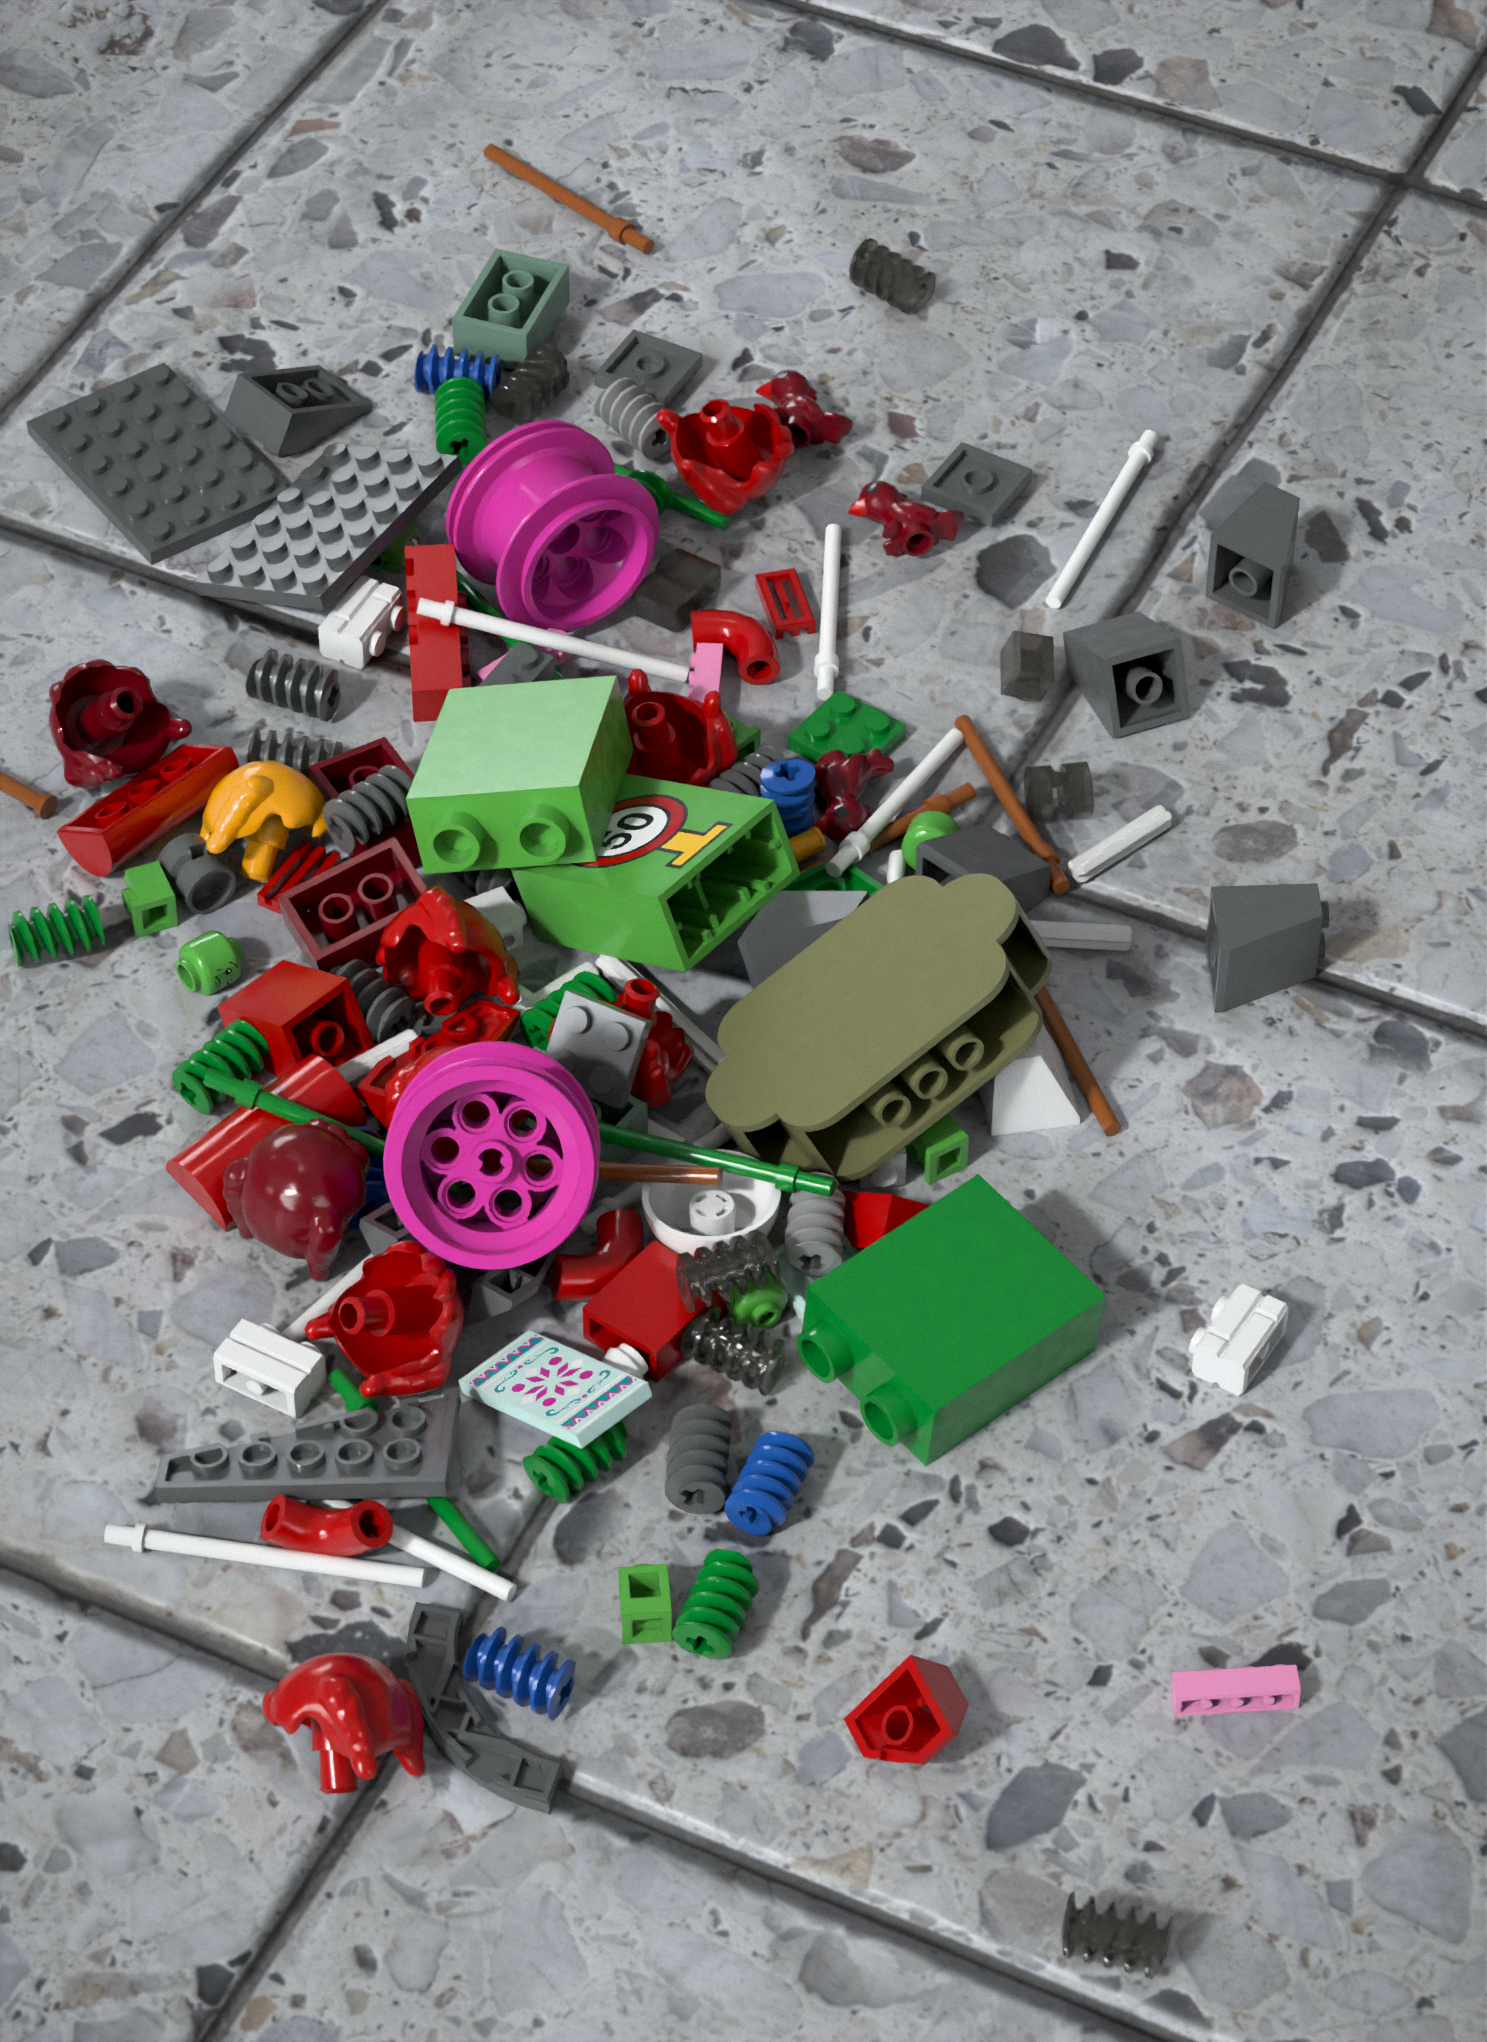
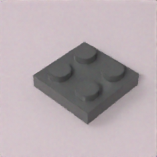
M633 329L594 373L595 386L606 390L616 380L628 377L633 379L637 386H641L646 391V394L652 395L656 402L661 403L667 408L702 367V353Z
M961 442L922 486L921 499L947 510L963 511L964 517L993 527L1031 483L1032 469Z
M565 990L545 1054L564 1066L579 1082L588 1097L617 1109L625 1108L653 1021L577 990Z

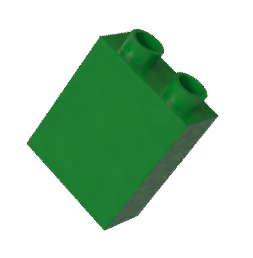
M977 1174L810 1284L807 1288L802 1333L797 1337V1348L804 1364L817 1379L824 1383H831L838 1379L860 1400L862 1417L869 1430L879 1441L887 1446H895L902 1442L925 1466H928L1095 1351L1106 1295L988 1182Z

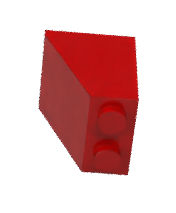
M286 960L280 961L217 1006L226 1029L232 1021L240 1019L254 1026L262 1034L269 1047L268 1056L262 1057L264 1068L277 1078L310 1054L322 1057L336 1068L375 1047L348 978Z

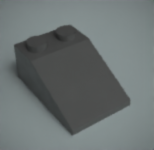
M320 365L238 373L223 416L237 425L239 432L253 437L264 445L263 448L267 453L277 457H285L288 454L308 451L369 413L373 404Z

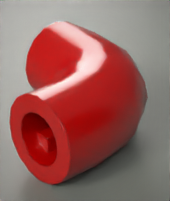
M707 609L690 611L693 652H696L697 643L723 644L724 652L736 656L740 678L746 683L764 685L776 679L780 672L777 647L771 633L754 618L733 610Z
M627 1209L608 1211L600 1215L596 1221L598 1247L594 1252L586 1255L557 1254L551 1273L553 1299L577 1302L591 1300L643 1250L644 1233L640 1214Z
M281 1494L274 1497L269 1503L261 1522L260 1533L264 1541L285 1549L331 1556L353 1557L384 1546L392 1536L393 1521L389 1511L377 1501L366 1500L349 1508L332 1509L303 1503Z

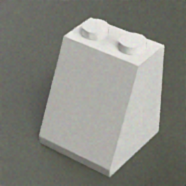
M1043 1024L1037 1039L1031 1047L978 1089L991 1136L1080 1124V1115L1061 1052Z

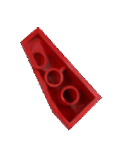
M478 999L441 1023L442 1029L429 1038L423 1039L419 1036L409 1042V1050L400 1056L393 1058L388 1055L378 1061L357 1087V1095L388 1130L384 1111L385 1085L395 1072L414 1064L428 1050L448 1042H507L520 1019V1011Z

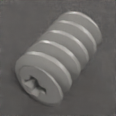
M628 377L620 378L598 396L594 406V413L601 417L607 425L611 426L627 442H630L646 458H659L669 452L671 438L657 422L656 418L658 411L665 407L661 403L656 402L652 395L646 394V391L641 386H637L633 379Z
M810 1172L811 1174L835 1179V1190L831 1198L798 1189L796 1193L788 1192L783 1256L788 1265L798 1272L812 1276H824L842 1264L841 1252L843 1250L842 1238L844 1236L843 1223L845 1221L844 1209L846 1198L840 1191L839 1182L834 1176L826 1173Z

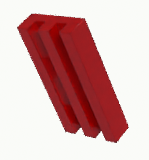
M795 568L755 574V586L775 640L782 639L783 632L788 631L791 637L800 636V629H806L807 634L816 633V621ZM782 580L788 581L801 616L800 618H795ZM770 582L773 586L774 592L776 594L777 600L779 602L785 620L781 621L773 596L768 586V583Z
M303 840L257 893L258 905L282 915L277 896L305 882V879L317 865L321 867L311 878L341 864V855L333 852L330 856H327L325 848L318 846L313 850L311 849V843Z

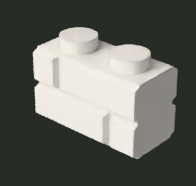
M363 575L358 577L318 627L321 654L338 662L343 660L345 664L358 669L365 667L373 656H380L385 648L388 636L393 630L399 631L406 620L407 611L403 607V592H401L400 588L384 582L379 584L378 580Z
M1243 1283L1237 1286L1230 1298L1220 1297L1212 1312V1323L1207 1329L1199 1327L1189 1346V1352L1193 1354L1192 1372L1194 1376L1211 1384L1216 1382L1220 1388L1235 1395L1243 1394L1286 1333L1289 1312L1287 1304L1269 1295L1264 1297L1260 1291Z
M241 1319L230 1333L229 1339L226 1338L213 1357L215 1380L217 1383L297 1419L310 1405L311 1399L314 1400L327 1380L325 1355L316 1346L305 1341L298 1344L287 1339L276 1328L266 1323L256 1325L248 1320Z

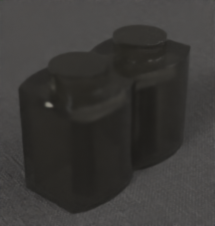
M681 548L674 549L667 556L660 558L655 571L643 578L632 594L634 615L674 633L682 631L691 622L690 611L702 610L719 592L721 588V566Z

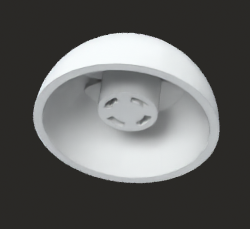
M713 1149L737 1156L758 1160L747 1154L732 1150ZM669 1159L662 1163L667 1165L700 1166L675 1159ZM724 1171L720 1186L645 1182L642 1190L644 1214L657 1239L665 1247L687 1260L703 1264L730 1262L754 1250L771 1231L777 1219L781 1200V1190L775 1189V1184Z

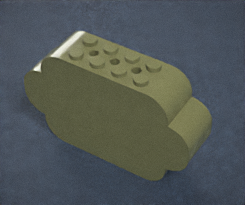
M985 873L968 874L949 882L943 887L936 880L928 876L913 875L897 879L875 893L729 1009L720 1023L717 1034L718 1045L726 1058L717 1065L708 1079L705 1091L708 1106L744 1154L752 1156L759 1161L778 1166L781 1162L802 1167L803 1172L807 1173L816 1168L820 1173L834 1176L838 1182L862 1178L879 1168L1031 1047L1037 1039L1043 1024V1013L1034 996L1042 989L1050 976L1052 969L1051 954L1013 893L995 876Z

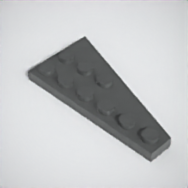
M459 1386L444 1389L442 1398L419 1403L417 1396L399 1400V1408L375 1413L374 1410L367 1407L295 1424V1432L271 1438L268 1431L250 1435L251 1442L226 1448L218 1442L162 1455L154 1485L156 1502L267 1501L281 1494L295 1500L447 1497L461 1405Z

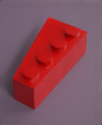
M454 544L404 546L413 722L437 721L449 689L471 687V678L462 677V673H470L469 648H460V645H468V628L454 623H450L449 626L441 625L438 619L416 614L421 597L440 603H445L446 600L453 601L454 606L466 609L465 591L457 592Z

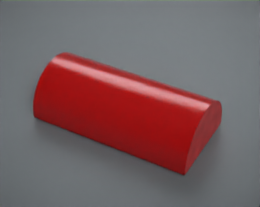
M183 743L60 827L57 834L68 853L82 868L99 877L107 876L204 809L216 785L230 772L239 768L236 755L232 747Z
M308 1055L263 1089L350 1127H364L367 1125L364 1109L353 1089L329 1062L318 1055ZM240 1106L167 1161L166 1171L227 1232L236 1224L227 1210L222 1194V1172L232 1161L248 1155L250 1150L265 1135L276 1128L295 1123L257 1107L250 1110Z

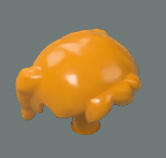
M274 760L249 762L230 772L214 788L202 816L203 824L200 836L207 842V850L213 854L222 853L235 839L243 837L248 843L241 869L238 872L244 878L266 883L271 877L278 849H285L290 830L302 827V836L313 832L312 836L314 838H319L328 832L323 818L324 798L316 785L308 777L292 767Z

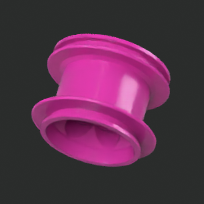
M554 419L535 421L514 428L485 447L459 478L452 492L446 514L447 537L449 543L454 544L455 554L459 563L476 580L496 586L499 604L511 621L545 630L553 628L565 632L588 626L605 618L619 608L634 593L650 566L657 545L660 527L658 508L654 498L636 480L615 474L614 463L606 446L598 438L571 422Z
M502 1041L471 1043L448 1051L431 1061L412 1079L404 1090L394 1111L385 1142L383 1165L386 1188L390 1201L401 1222L423 1246L434 1254L455 1264L475 1269L499 1270L517 1267L537 1260L556 1249L582 1222L589 1210L597 1187L600 1160V1132L596 1114L589 1097L575 1077L556 1060L538 1050L516 1043ZM471 1101H480L487 1105L490 1115L482 1122H473L465 1116L463 1108ZM521 1109L528 1110L535 1115L537 1123L530 1130H518L511 1123V1115ZM440 1137H450L457 1142L459 1152L450 1158L441 1157L434 1151L433 1142ZM487 1149L500 1151L502 1153L500 1159L502 1167L495 1170L485 1168L482 1165L484 1161L482 1152ZM543 1154L551 1159L553 1167L548 1173L537 1175L528 1169L526 1161L532 1155ZM466 1181L474 1188L475 1195L468 1201H457L450 1195L449 1187L454 1182ZM508 1189L517 1192L522 1198L521 1205L514 1210L501 1208L495 1198L499 1192Z

